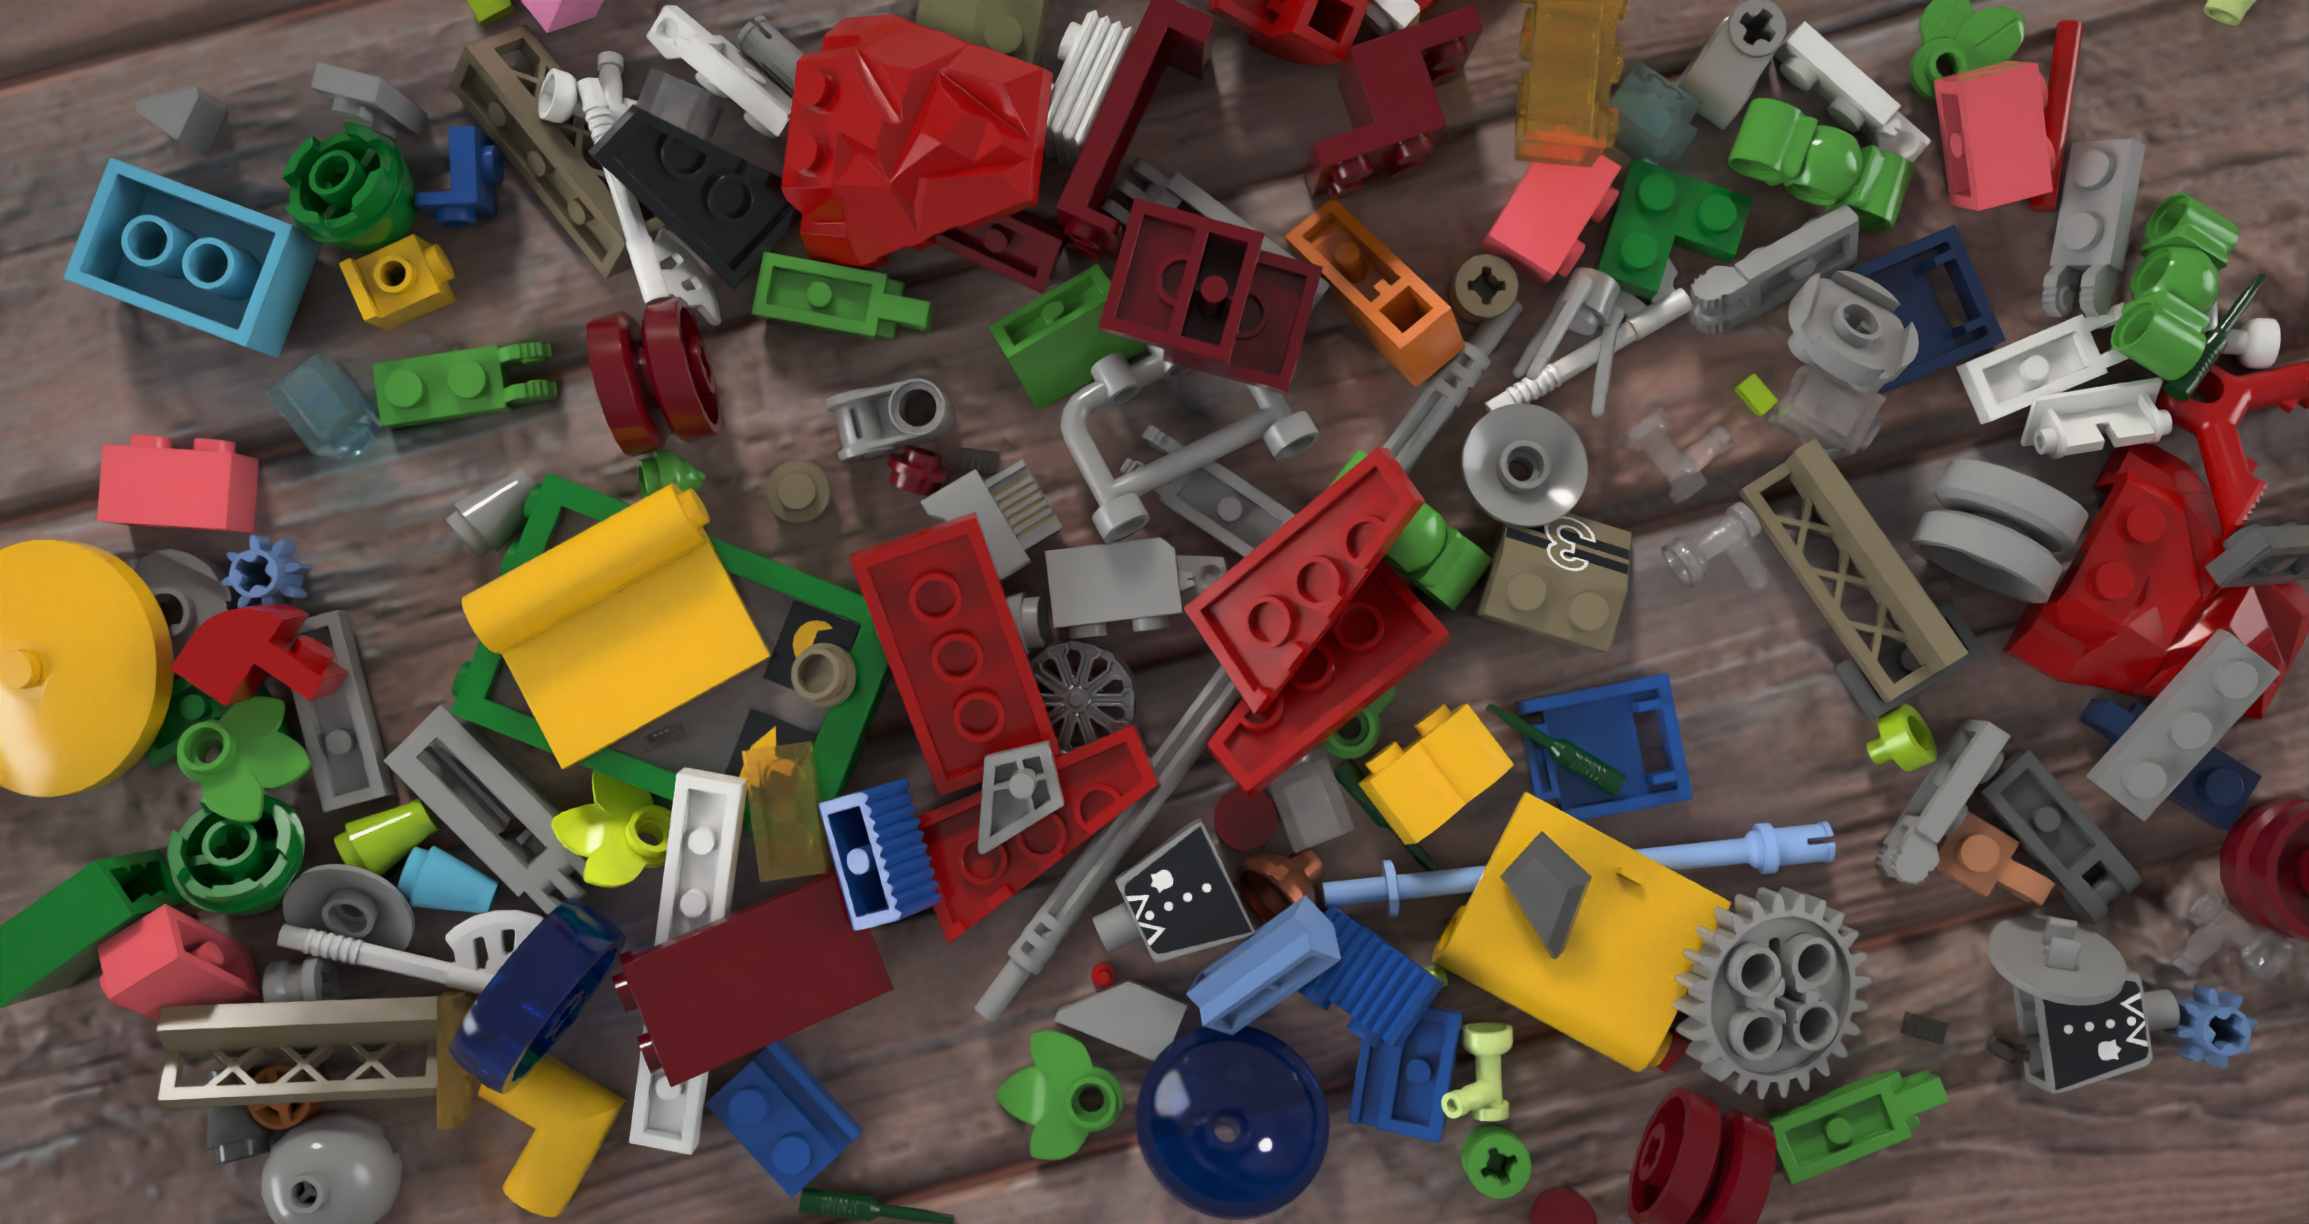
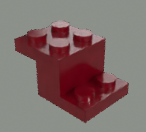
M1475 4L1349 47L1338 87L1354 130L1313 143L1304 172V178L1311 198L1328 193L1330 200L1342 199L1366 188L1364 181L1366 179L1388 172L1390 179L1395 180L1414 174L1426 167L1424 159L1430 158L1447 126L1434 87L1450 82L1461 74L1459 68L1464 67L1483 30Z
M1135 198L1100 320L1099 331L1164 349L1163 361L1287 395L1323 267L1261 250L1265 233Z

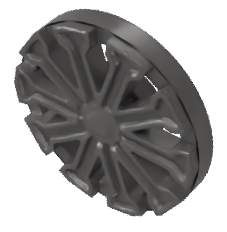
M1085 638L1064 639L1044 648L1030 662L1036 680L1053 691L1041 692L1045 706L1055 707L1048 712L1052 725L1064 718L1061 733L1057 739L1061 755L1084 746L1076 745L1072 741L1077 723L1082 732L1085 745L1101 739L1098 736L1093 720L1109 730L1110 734L1129 727L1133 723L1138 706L1137 685L1127 663L1110 647ZM1071 650L1079 651L1082 656L1079 669L1074 671L1069 657ZM1101 657L1108 661L1107 669L1098 676L1092 674L1095 659ZM1049 658L1055 660L1061 678L1045 668L1044 662ZM1112 680H1122L1124 687L1122 692H1105L1104 686ZM1103 706H1121L1125 714L1122 718H1117L1105 710Z

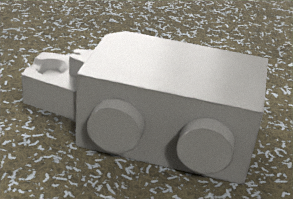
M1161 537L1045 551L1053 625L1055 629L1068 628L1070 640L1107 636L1106 623L1132 620L1133 632L1171 628L1170 616L1181 615L1182 608L1187 606L1227 572L1224 557L1176 555L1175 548Z

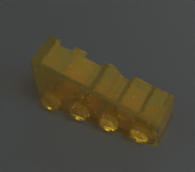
M1521 0V3L1533 4V8L1526 10L1519 36L1518 57H1520L1521 61L1530 62V71L1521 72L1517 86L1514 160L1591 168L1605 150V147L1612 148L1616 139L1619 112L1617 107H1609L1611 83L1617 84L1621 76L1624 45L1622 43H1614L1616 20H1623L1628 0Z

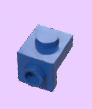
M475 126L448 127L451 191L414 193L415 207L436 219V224L439 226L451 228L472 227L476 225V217L497 216L496 184H502L504 179L503 157L499 147L494 145V141Z

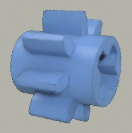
M252 535L249 541L251 550H246L242 553L228 551L226 554L229 560L232 561L229 577H226L221 582L224 586L234 587L242 595L238 600V608L261 603L284 604V600L291 597H307L308 594L301 587L304 581V574L312 570V565L302 564L292 556L297 546V543L294 541L279 540L272 547L268 537ZM265 566H266L265 572H266L270 577H272V580H271V582H270L269 585H268V583H269V580H270V579H269V577H268L266 574L263 573V569H264Z
M2195 984L2193 988L2194 997L2186 998L2182 1001L2176 999L2180 1011L2179 1025L2176 1028L2164 1029V1032L2175 1035L2184 1042L2179 1048L2178 1055L2194 1062L2204 1058L2208 1064L2221 1069L2227 1068L2228 1056H2233L2240 1052L2250 1055L2252 1050L2248 1044L2251 1038V1029L2258 1025V1021L2246 1017L2238 1010L2243 1002L2241 995L2225 990L2217 994L2214 988Z

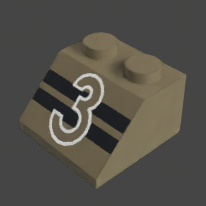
M1571 513L1565 514L1553 523L1535 528H1521L1500 523L1490 555L1492 563L1485 572L1472 616L1590 653L1609 652L1628 590L1632 532Z

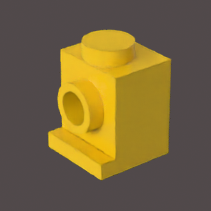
M415 234L357 260L348 258L338 263L364 321L387 332L457 301L448 281L455 278V274L446 254L438 244L431 245ZM405 270L406 274L403 282L395 286L391 276Z

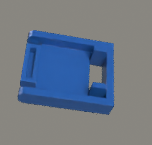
M1668 673L1654 674L1515 702L1518 715H1529L1540 711L1542 722L1530 725L1554 739L1566 738L1626 775V780L1621 790L1615 796H1611L1581 776L1553 761L1546 748L1521 734L1533 796L1540 800L1557 799L1559 810L1582 821L1693 799ZM1655 709L1667 768L1645 773L1633 712Z

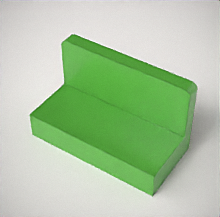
M1098 264L1091 266L988 326L1037 410L1048 407L1094 380L1090 370L1102 358L1113 353H1123L1128 360L1141 353L1145 348L1144 343L1099 331V324L1111 282Z

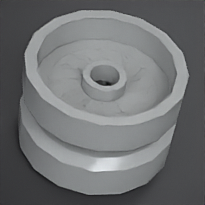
M1959 458L1949 461L1936 488V498L1945 509L1925 512L1910 541V548L1921 558L1940 570L1979 588L2019 601L2035 604L2047 603L2063 568L2052 553L2073 550L2089 514L2078 502L2060 490L2033 477L1981 460Z

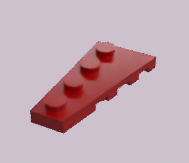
M1377 447L1184 607V610L1254 714L1266 712L1426 502L1388 448Z
M1381 559L1266 712L1254 714L1243 698L1207 742L1209 752L1248 799H1250L1450 642V632Z
M1136 724L1054 758L1065 801L1064 805L985 854L978 852L982 790L917 817L921 820L918 829L925 833L921 841L928 845L925 854L932 858L929 867L935 870L932 879L939 883L935 891L942 895L939 904L934 905L933 909L948 944L955 941L1161 784Z

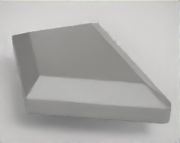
M1049 740L985 756L978 852L980 854L989 852L1064 805L1065 801Z

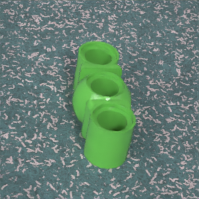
M1757 98L1749 103L1727 161L1734 171L1749 178L1764 181L1770 186L1784 183L1786 191L1790 195L1807 203L1826 206L1825 210L1827 212H1831L1846 203L1859 216L1860 228L1881 232L1890 231L1894 228L1915 172V165L1910 160L1898 154L1880 150L1874 145L1860 148L1857 139L1853 135L1838 128L1817 125L1818 120L1816 118L1807 117L1796 107L1782 101Z
M2179 192L2166 198L2155 209L2145 226L2144 236L2147 242L2140 251V255L2144 259L2137 266L2131 277L2130 290L2132 302L2123 305L2122 316L2117 321L2111 334L2110 342L2112 348L2166 381L2176 380L2188 373L2199 361L2206 346V336L2203 331L2209 326L2211 319L2205 314L2209 312L2218 298L2220 292L2218 270L2227 267L2228 256L2238 240L2239 229L2237 225L2187 193Z
M1357 450L1329 487L1368 454ZM1427 503L1423 504L1383 557L1390 564L1398 568L1422 592L1451 612L1456 610L1492 563V559L1483 550L1463 536L1457 529L1447 526L1444 518Z

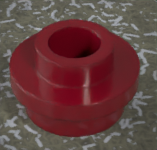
M906 445L903 454L891 453L887 461V465L892 469L889 477V482L892 485L924 496H930L939 491L941 484L948 483L951 472L940 465L941 455L917 446Z

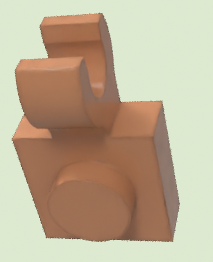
M1969 811L1962 824L1954 833L1947 837L1943 836L1939 843H1936L1940 861L1935 869L1978 895L1988 897L1994 885L1998 884L2028 903L2032 900L2038 905H2043L2055 885L2054 882L2011 859L2020 844L2019 841Z

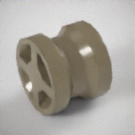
M1478 255L1466 261L1451 280L1448 290L1449 305L1456 317L1467 324L1480 326L1483 320L1496 318L1506 312L1517 297L1519 285L1516 272L1510 263L1495 255ZM1485 275L1486 280L1489 281L1493 285V287H1498V289L1491 288V286L1485 282Z

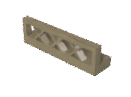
M526 25L465 45L448 86L603 277L608 279L625 271L631 259L605 173L591 168L581 156V147L590 150L594 146L591 138L592 133H590L588 128L589 124H587L585 118L572 115L574 122L573 125L564 122L554 123L543 120L538 114V101L543 81L552 68L563 71ZM519 50L534 68V77L510 69L500 56ZM651 212L655 218L645 222L651 239H655L658 231L662 228L671 232Z
M1816 438L1793 451L1783 464L1740 490L1738 494L1885 704L1969 654ZM1789 478L1803 498L1800 519L1775 515L1761 494L1784 479ZM1811 511L1821 524L1809 522ZM1786 529L1797 531L1795 542ZM1807 533L1828 537L1833 540L1840 550L1836 572L1811 567L1803 555ZM1848 563L1858 577L1846 575ZM1822 581L1834 583L1832 595ZM1844 586L1868 590L1877 603L1873 625L1850 621L1840 608ZM1886 617L1895 630L1884 628ZM1859 634L1871 636L1869 648ZM1886 639L1905 643L1921 667L1893 684L1878 662L1881 640Z
M439 996L161 1006L156 1031L166 1050L158 1102L162 1109L440 1096L446 1026ZM427 1049L425 1076L396 1078L384 1067L387 1062L402 1050ZM373 1051H378V1052H377L375 1055H373V1056L369 1053V1052H373ZM351 1052L363 1063L345 1080L327 1081L315 1070L334 1053ZM301 1054H309L305 1059L300 1056ZM283 1055L295 1066L275 1083L257 1084L245 1073L265 1056ZM229 1057H240V1058L237 1059V1060L234 1062V1061H233L231 1058H229ZM214 1058L225 1068L224 1071L205 1086L180 1087L184 1059ZM373 1074H375L378 1077L375 1079H368ZM305 1077L310 1080L308 1082H300ZM235 1080H237L240 1083V1085L230 1084H232Z

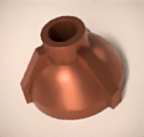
M1300 846L1287 858L1281 855L1265 853L1246 859L1236 869L1235 878L1232 882L1252 912L1266 924L1304 895L1316 906L1320 889L1315 883L1324 876L1325 869L1320 859L1311 850Z

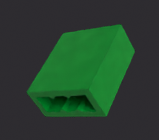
M154 849L94 860L1 925L0 1008L70 988L101 966L97 950L98 944L164 904L178 911L190 904L175 888L170 874L169 863L161 851Z

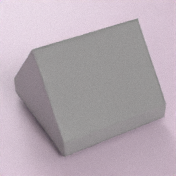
M195 85L139 99V102L134 103L137 113L177 141L204 156H207L227 114L225 103Z

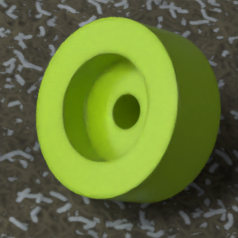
M1902 704L1878 717L1880 737L1866 744L1867 751L1875 764L1882 765L1893 759L1904 771L1913 772L1937 760V747L1932 733L1921 715L1912 706Z

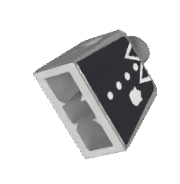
M1201 817L1188 823L1116 875L1115 881L1125 902L1092 918L1108 953L1142 937L1155 963L1255 934L1253 925Z
M2128 969L2126 980L2120 993L2109 1001L2095 1005L2078 1006L2048 1001L2029 994L2012 984L2026 1081L2052 1094L2063 1093L2148 1066L2153 1058L2149 1031L2176 1028L2180 1022L2179 1006L2173 993L2168 989L2143 992L2142 980L2138 972Z

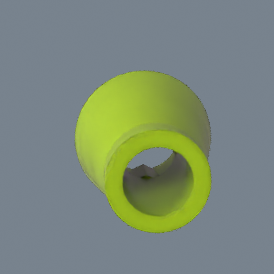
M419 797L408 804L346 823V831L334 837V842L345 865L363 868L383 876L412 851L415 846L419 845L429 835L440 830V825L433 811Z

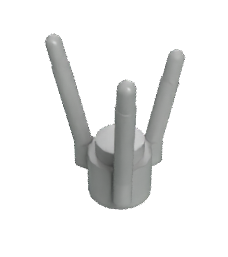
M1585 267L1575 269L1565 290L1560 292L1551 313L1514 366L1512 375L1515 378H1521L1527 371L1528 379L1536 380L1551 359L1568 329L1576 333L1591 335L1594 334L1597 327H1602L1603 332L1591 407L1592 416L1595 418L1601 417L1604 413L1606 395L1608 394L1617 330L1626 313L1623 308L1615 305L1621 288L1618 282L1607 274L1595 269Z

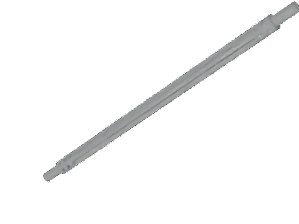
M1517 300L1500 316L1483 320L1469 341H1463L1465 348L1440 368V371L1433 377L1426 390L1383 446V448L1389 449L1406 474L1410 472L1453 412L1464 401L1468 392L1478 382L1479 377L1491 364L1488 356L1523 310V306ZM1222 665L1151 759L1161 784L1096 833L1044 905L1037 911L1032 921L1022 931L1018 940L1008 950L1007 953L1011 957L974 1007L985 1019L995 1023L1030 974L1038 975L1045 966L1044 964L1058 949V945L1066 938L1081 914L1207 746V742L1242 699V695Z

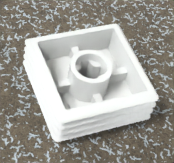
M1096 10L1087 13L1082 25L1072 21L1068 26L1057 54V58L1064 61L1055 84L1052 83L1044 144L1047 160L1056 156L1059 165L1068 162L1070 170L1074 169L1135 36L1132 26L1123 29L1120 21L1111 24L1108 15L1099 19Z

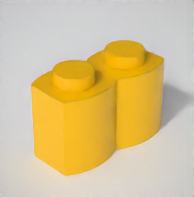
M1445 703L1438 705L1414 724L1419 735L1401 749L1398 743L1394 741L1365 763L1371 773L1358 784L1404 845L1416 844L1456 814L1466 803L1496 782L1514 765L1468 703L1454 707L1449 710Z

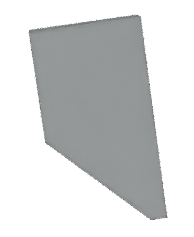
M1128 978L1073 1004L1060 1007L1054 1021L1164 1065L1188 1004L1187 1001Z

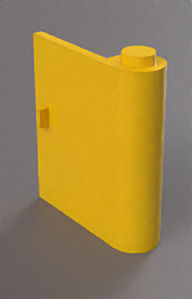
M671 483L462 597V607L470 626L480 641L491 652L502 654L561 769H567L772 657L703 528L704 525L711 522L702 501L692 488L682 492L676 484Z
M1524 792L1466 906H1460L1455 910L1441 932L1433 951L1432 963L1637 1073L1644 1070L1648 1065L1652 1067L1658 1066L1670 1048L1672 1033L1668 1030L1678 1012V1009L1673 1007L1672 1002L1686 996L1688 992V987L1674 980L1675 975L1692 972L1694 966L1682 954L1684 949L1700 951L1704 943L1697 934V927L1702 926L1714 931L1718 927L1714 909L1720 907L1728 911L1732 902L1539 798ZM1541 831L1592 877L1565 949L1557 959L1550 957L1500 877Z

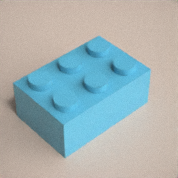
M110 157L63 279L247 348L279 358L323 243L305 236L301 229L294 225Z

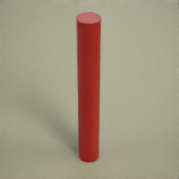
M2063 20L2058 22L2056 26L2047 85L2048 102L2044 108L2046 136L2054 147L2056 157L2055 168L2051 172L2053 192L2031 197L2029 209L2032 211L2053 212L2057 206L2084 27L2082 22L2076 20Z

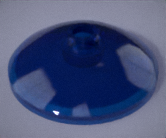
M1245 1026L1233 1035L1203 1027L1176 1039L1158 1055L1150 1066L1139 1090L1136 1103L1135 1120L1138 1143L1145 1162L1154 1177L1169 1194L1182 1204L1197 1212L1215 1218L1227 1220L1254 1219L1284 1208L1299 1197L1312 1182L1323 1163L1328 1147L1330 1132L1329 1111L1323 1089L1316 1075L1306 1061L1292 1047L1267 1032ZM1218 1125L1229 1126L1234 1131L1235 1140L1233 1142L1221 1141L1215 1134V1127Z

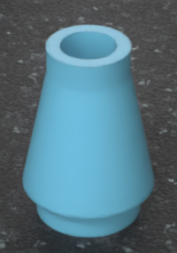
M434 845L429 851L415 846L406 861L397 889L406 899H410L411 907L482 914L491 911L500 888L501 880L487 876Z

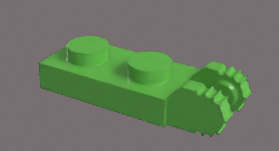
M545 342L514 344L505 347L492 345L373 363L372 368L380 424L382 427L394 429L513 411L515 405L552 400L558 396L556 382L532 380L527 383L510 385L508 367L525 364L534 365L551 360V345Z

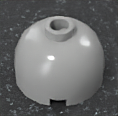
M329 1110L296 1124L272 1147L262 1168L261 1195L269 1217L276 1224H375L391 1210L401 1189L402 1161L399 1152L393 1153L390 1143L383 1136L387 1131L378 1121L357 1111Z

